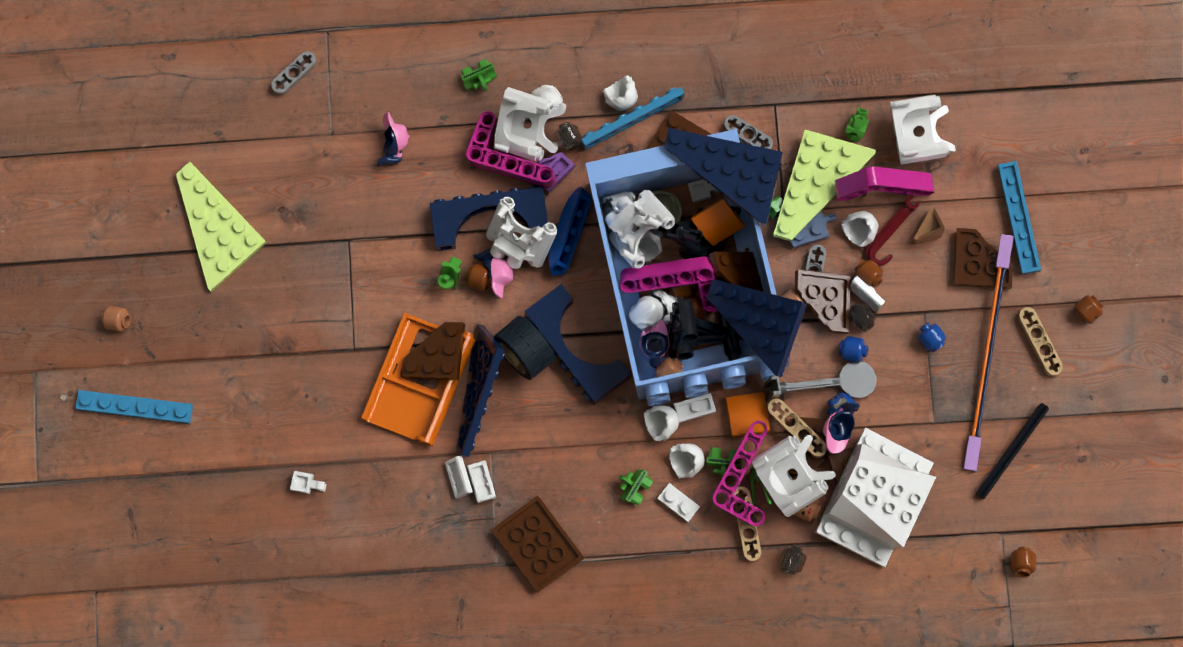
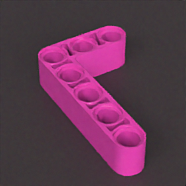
M483 112L478 119L466 152V156L472 166L544 188L553 187L557 179L550 167L491 150L498 120L493 112ZM493 119L491 124L485 125L487 120ZM481 137H487L484 142H479ZM475 154H480L478 159H472ZM492 159H498L497 163L493 165L490 164V161ZM510 164H516L513 169H507ZM528 169H533L531 174L525 175ZM546 174L551 175V177L548 180L542 179L543 176Z
M867 167L835 180L838 201L851 200L871 191L915 196H927L935 193L932 174L925 172Z
M709 257L643 265L639 269L630 267L623 269L620 273V288L625 293L698 283L703 308L708 312L717 311L707 298L712 280H717Z
M755 421L750 425L713 494V502L716 506L754 526H759L764 522L765 514L761 509L735 496L734 493L767 433V426L763 421ZM755 424H761L764 427V432L761 435H756L753 432ZM752 441L755 449L752 452H746L744 450L745 442ZM738 458L744 459L746 463L745 467L741 470L734 466V462ZM729 475L736 478V484L733 487L725 484V479ZM718 493L726 494L727 501L724 504H719L716 501ZM736 502L743 503L744 511L741 513L734 512L733 505ZM754 511L760 512L762 516L761 520L757 523L752 522L750 519Z

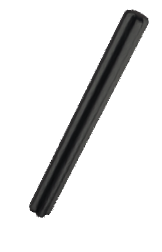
M1040 403L976 492L979 498L985 499L1048 412L1049 407Z

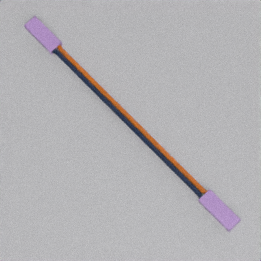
M1001 234L996 261L998 272L971 436L968 437L964 470L977 471L982 439L979 434L1005 271L1009 269L1014 237L1011 235Z

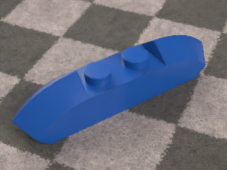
M578 187L564 206L557 226V234L549 251L551 276L565 274L571 264L592 203L591 195L583 187Z

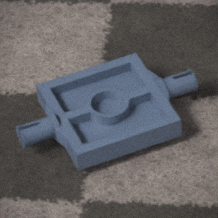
M820 211L790 241L792 249L828 239L829 234L826 223L837 220L835 212L824 216Z

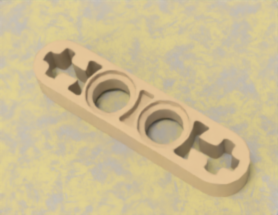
M1030 307L1023 308L1018 315L1019 322L1045 373L1050 377H1056L1063 369L1062 362L1035 310ZM1024 312L1032 315L1030 318L1032 324L1036 322L1030 328H1027L1030 324L1028 319H1023ZM1039 329L1041 337L1033 338L1031 330ZM1047 346L1050 349V354L1042 355L1039 351L1040 347ZM1051 356H1053L1054 358L1051 359V362L1053 365L1058 366L1056 372L1054 370H1049L1051 364L1049 360L1047 362H1045L1044 360H1047Z
M772 399L768 404V413L792 437L796 436L800 443L803 440L799 438L798 433L801 430L808 431L809 435L816 439L813 443L816 446L822 445V452L815 453L812 444H810L807 452L814 458L824 456L827 450L825 442L782 400ZM772 404H780V410L783 413L785 410L787 411V413L783 415L782 419L778 418L781 416V414L777 410L775 412L772 411ZM788 416L793 417L796 421L795 425L787 426L784 421L785 418Z
M738 487L734 495H739V491H742L743 494H747L744 501L752 504L750 491L746 487ZM736 502L734 504L736 513H740L742 510H744V506H741L739 508L737 506L741 505V502ZM752 512L750 519L756 523L754 512ZM736 517L744 558L749 562H755L761 556L757 526ZM747 528L754 531V537L751 539H746L743 535V531ZM756 541V544H753V550L758 553L755 554V558H751V555H747V552L750 551L749 544L745 546V543Z

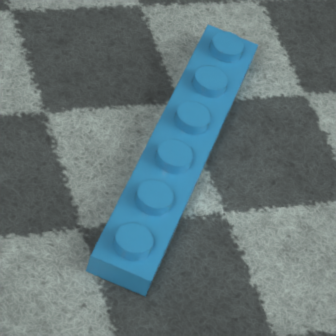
M681 87L678 89L672 88L661 98L657 96L651 99L649 104L645 106L640 105L633 109L632 113L620 115L616 119L617 121L611 124L609 122L603 124L600 130L586 133L581 139L583 148L586 151L683 100L685 95Z
M1017 161L998 164L997 168L1012 235L1014 236L1013 239L1021 275L1040 272L1041 266Z
M79 390L75 409L191 424L194 405Z

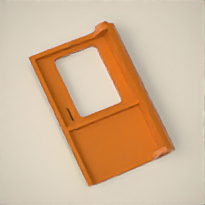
M404 312L361 419L433 447L476 340L473 338V334L464 332L459 380H439L435 389L414 383L401 377L404 357L409 354L420 329L433 333L440 326Z

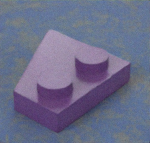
M562 152L538 162V164L550 167L557 179L553 187L544 189L550 193L576 167ZM528 169L526 172L531 174L533 169ZM546 174L543 176L542 179L548 180L551 177V175Z

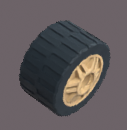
M517 316L494 335V338L504 348V358L525 379L532 380L555 361L554 352L547 340L530 321L522 316Z

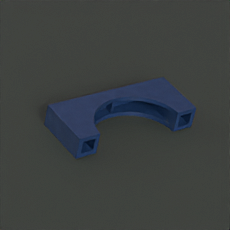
M533 185L523 190L512 188L509 192L503 193L501 191H493L489 195L477 193L468 198L457 196L453 197V200H434L433 203H430L437 251L456 249V238L463 224L476 214L496 210L500 199L504 197H510L514 200L513 215L520 218L527 228L543 227L548 223L543 187Z
M560 284L525 310V318L547 340L554 355L561 361L559 362L560 367L564 372L569 371L572 375L570 379L576 387L580 386L584 391L582 393L584 398L588 402L592 401L595 405L630 379L631 373L620 359L605 365H594L580 360L570 352L562 339L560 327L565 311L573 304V298L563 285Z

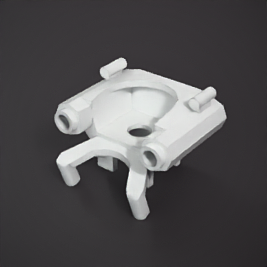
M508 87L505 90L500 106L494 149L535 162L541 161L544 156V150H542V147L536 146L537 143L541 144L550 153H556L558 143L551 142L546 138L544 126L549 118L564 114L566 104L560 103L559 107L553 108L554 105L550 100ZM525 118L531 120L532 125L530 128L524 127Z
M933 94L890 102L894 120V135L897 137L896 146L901 165L944 158L956 151L955 145L942 140L936 132L937 120L949 112L948 106L944 105L941 107L940 96ZM936 110L932 114H929V111ZM917 126H921L925 130L924 135L921 137H917L913 133L914 128Z
M650 190L641 192L635 202H632L626 196L620 198L616 205L620 212H611L605 218L606 224L612 229L608 240L630 266L637 269L645 264L643 253L638 248L643 235L650 229H658L659 226L670 229L675 224L673 215Z
M510 197L500 199L486 231V237L494 241L490 250L491 255L498 259L504 258L505 254L508 255L507 264L514 269L520 268L523 260H526L533 267H541L557 234L556 226L553 223H546L543 227L537 226L532 229L524 227L512 215L515 206L514 200ZM513 232H519L522 236L518 238Z
M807 435L802 443H800L796 436H788L752 459L753 467L776 505L787 517H790L825 495L828 485L824 480L836 477L834 471L817 472L808 465L806 452L813 441L811 435ZM789 469L797 471L798 477L796 480H793L788 473Z

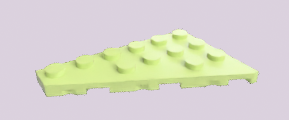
M805 130L773 237L792 241L819 214L827 203L836 196L835 180L861 170L874 157L876 150Z
M189 162L176 173L206 284L210 292H213L263 247L266 241L200 171Z

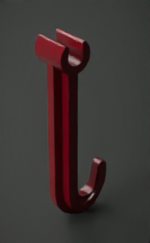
M913 195L906 199L904 205L875 236L874 241L868 244L865 253L867 260H873L878 266H882L892 259V254H889L883 260L876 259L875 255L906 218L920 205V201L915 205L910 204L914 197Z

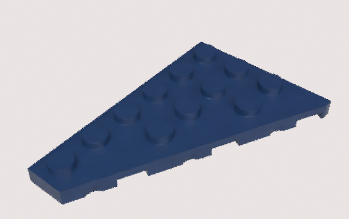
M668 128L664 148L674 154L677 159L688 165L695 173L711 183L714 188L725 194L728 199L744 209L746 213L753 216L762 225H767L783 152Z
M713 279L707 294L708 300L773 374L782 377L807 304Z
M480 324L476 326V329L479 331L478 340L474 343L469 371L472 372V378L466 386L462 413H465V422L460 426L457 450L462 456L469 457L470 451L474 449V439L476 433L480 431V421L482 415L486 413V403L488 397L490 398L492 395V385L498 377V367L505 355L504 348L487 328Z

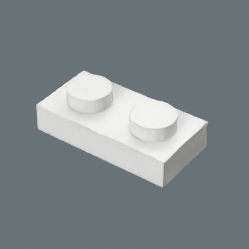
M711 393L674 404L679 423L716 413Z
M670 483L657 498L687 523L700 508L699 505Z

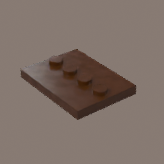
M539 496L532 499L491 530L537 593L584 559V556Z

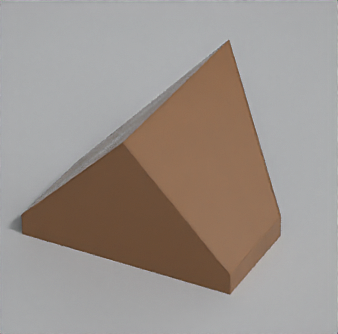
M931 206L912 244L917 245L941 238L945 227L934 207Z

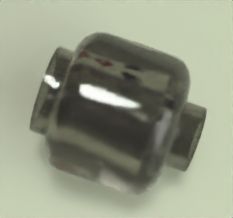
M565 122L560 124L559 129L555 132L560 149L569 152L579 148L582 137L577 125Z
M856 303L850 307V311L847 314V318L855 331L867 332L874 326L876 317L867 304Z
M794 545L791 548H784L778 562L781 570L793 575L800 573L807 558L802 553L803 549Z

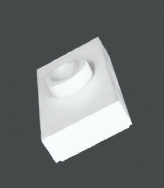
M858 276L852 280L850 290L877 313L884 305L885 300L876 293L873 287L868 286Z
M462 455L446 461L445 465L455 499L472 493Z
M486 460L467 465L477 502L481 503L495 499L496 495Z

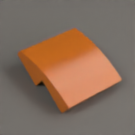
M724 197L691 217L696 227L702 231L703 236L712 246L745 227L737 212L732 210Z
M764 392L726 397L732 438L745 436L750 425L755 421H763L767 426V433L770 432ZM755 424L753 432L755 434H762L764 427L761 424Z

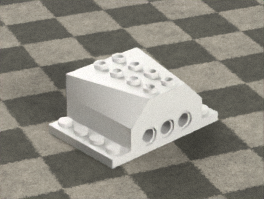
M863 428L815 533L883 568L886 567L893 550L905 546L936 479L935 476L929 475L933 462L867 428Z

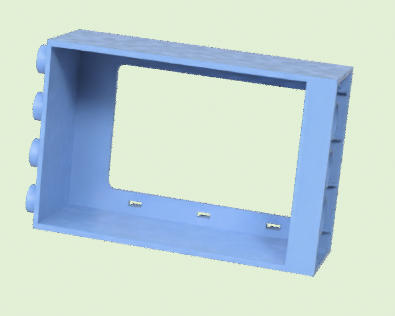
M737 129L707 135L740 143ZM664 145L585 163L638 399H647L648 406H658L671 401L670 393L684 390L686 398H692L707 394V385L722 382L724 389H733L745 385L746 376L760 373L762 381H766L770 376H775L743 339L739 340V345L741 346L740 359L729 361L728 357L724 354L723 344L694 350L692 358L680 360L684 366L682 368L683 372L655 377V368L650 366L649 358L640 348L642 330L637 328L629 319V311L640 299L638 292L625 293L620 288V273L623 269L630 268L631 266L608 240L612 229L608 230L603 221L601 210L604 209V204L601 205V201L604 197L625 191L638 195L644 190L656 191L703 180V178L684 162L677 159L674 154L667 151ZM724 194V197L730 206L739 207L730 199H728L727 196ZM739 207L741 209L739 217L745 224V227L733 234L737 252H745L744 249L749 248V252H753L763 291L776 295L759 221ZM789 355V358H788L786 367H789L790 355ZM667 357L660 358V363Z

